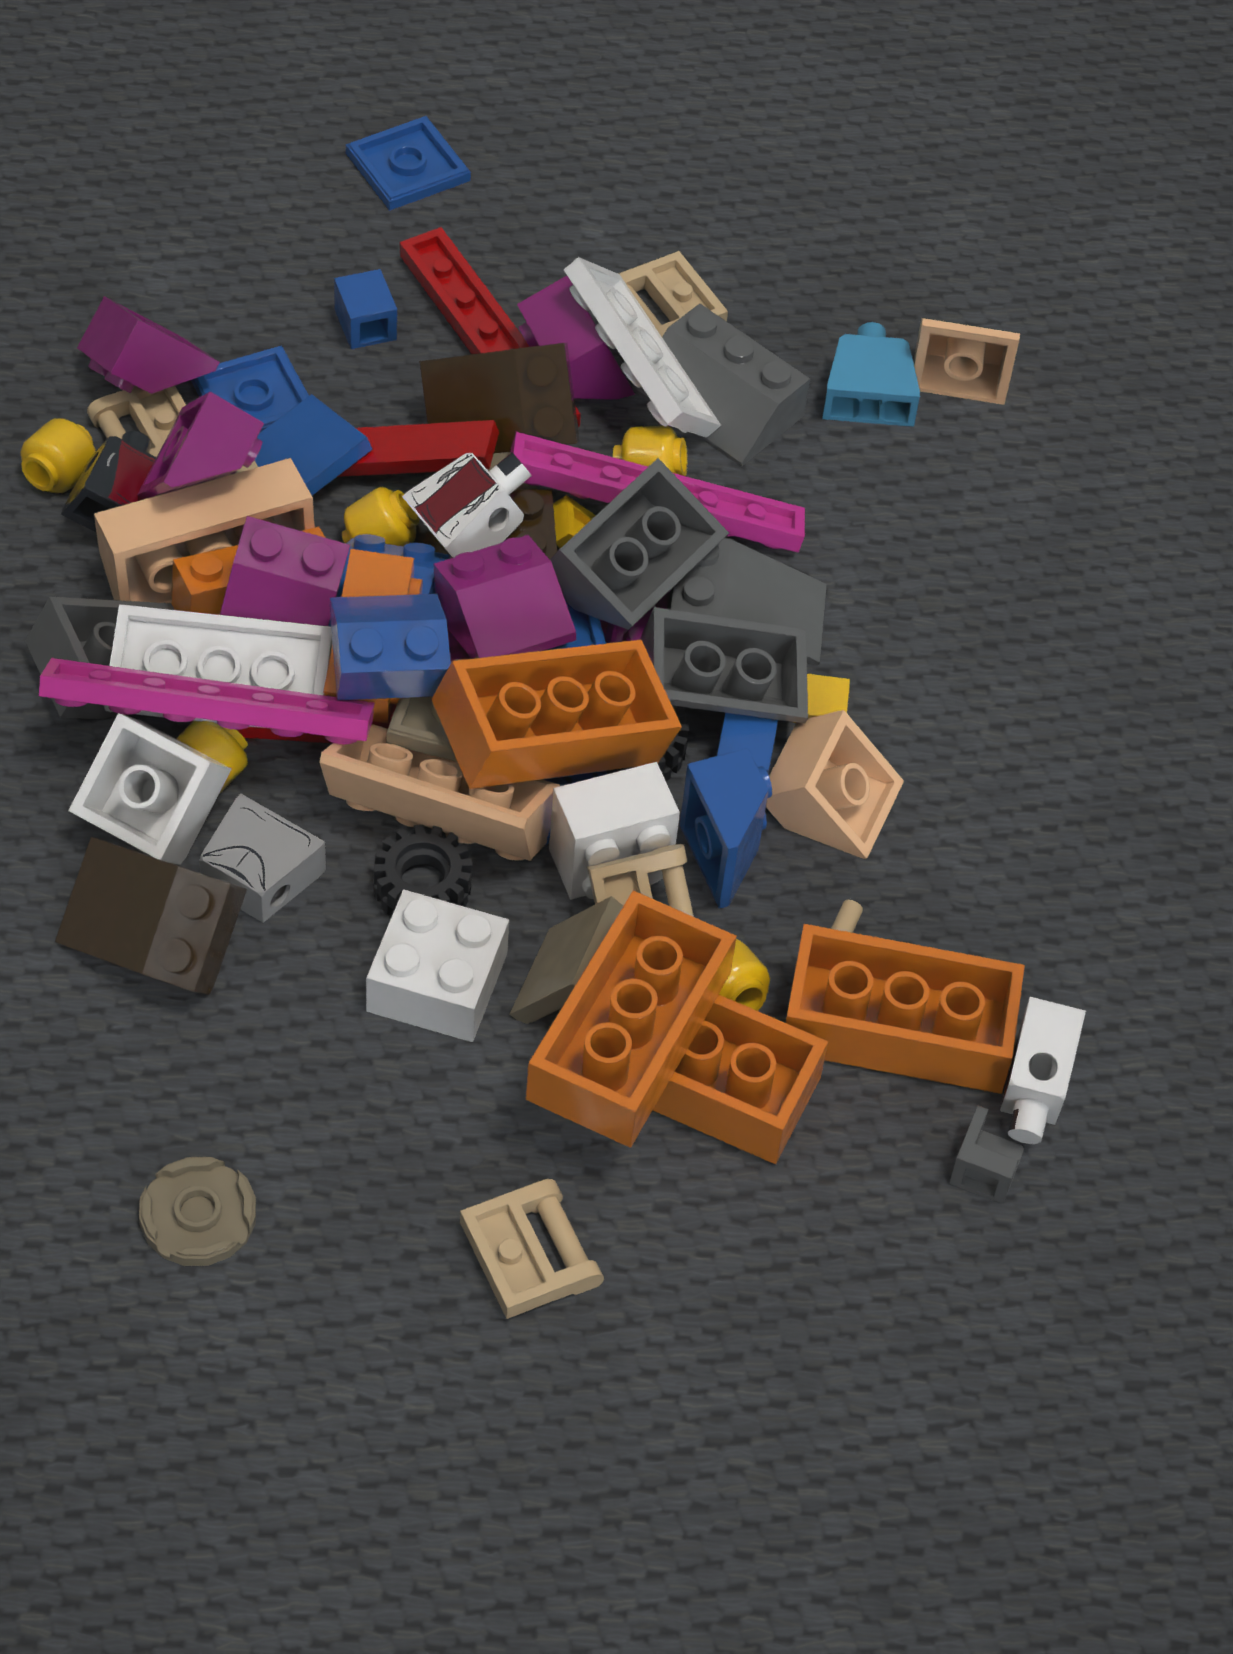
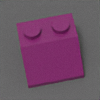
M568 276L561 278L517 304L526 320L525 323L518 327L529 347L568 343L574 398L617 400L635 395L608 345L598 335L595 329L596 324L589 311L581 307L572 296L570 287L573 284Z
M105 296L77 349L91 358L88 364L89 368L105 376L104 379L129 393L137 386L153 394L214 372L220 363L184 337Z
M208 392L185 405L176 418L137 496L142 499L151 498L218 479L228 474H235L242 466L248 468L261 449L263 442L257 436L264 423L212 392Z
M247 516L233 561L220 615L329 626L330 597H337L350 545Z
M529 535L509 538L502 543L473 552L461 553L454 558L433 564L435 594L438 595L446 616L447 628L471 659L544 651L576 640V630L552 562Z

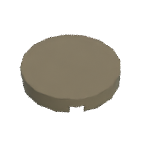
M187 1157L167 1164L155 1174L156 1179L150 1183L148 1188L145 1187L140 1196L139 1223L148 1245L164 1259L183 1266H209L230 1258L247 1243L256 1225V1196L248 1178L239 1170L236 1173L233 1169L226 1167L224 1161L212 1157Z

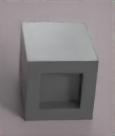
M978 1105L956 1158L949 1184L1004 1204L1024 1148L1020 1144L983 1131L989 1109Z

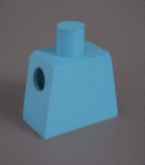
M875 322L861 325L858 328L857 335L844 334L841 336L827 384L822 419L914 427L920 399V389L909 342L901 338L886 337L885 328Z

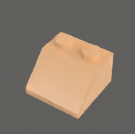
M921 318L913 362L920 392L1005 405L1020 333Z
M844 710L809 718L806 723L796 722L769 775L772 785V796L767 798L766 808L785 829L862 859H867L904 780Z

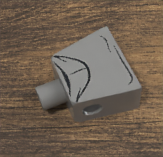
M240 793L202 852L199 860L200 873L246 888L247 891L240 910L264 923L326 871L325 841Z

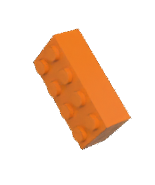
M642 640L452 661L431 699L469 789L636 767L653 762L659 763L682 727Z
M633 890L529 1061L526 1100L631 1148L730 976L737 936Z
M804 924L785 1023L829 1041L825 1061L1002 1094L1013 1058L1025 965Z
M718 995L653 1111L776 1164L821 1078L829 1041Z

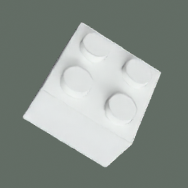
M118 713L68 811L154 858L181 865L187 857L232 769L141 720Z
M657 762L553 788L549 850L570 900L582 896L594 899L587 867L676 844L680 812ZM661 870L647 873L650 885L663 879Z
M403 889L366 978V1012L473 1042L507 956L509 919Z

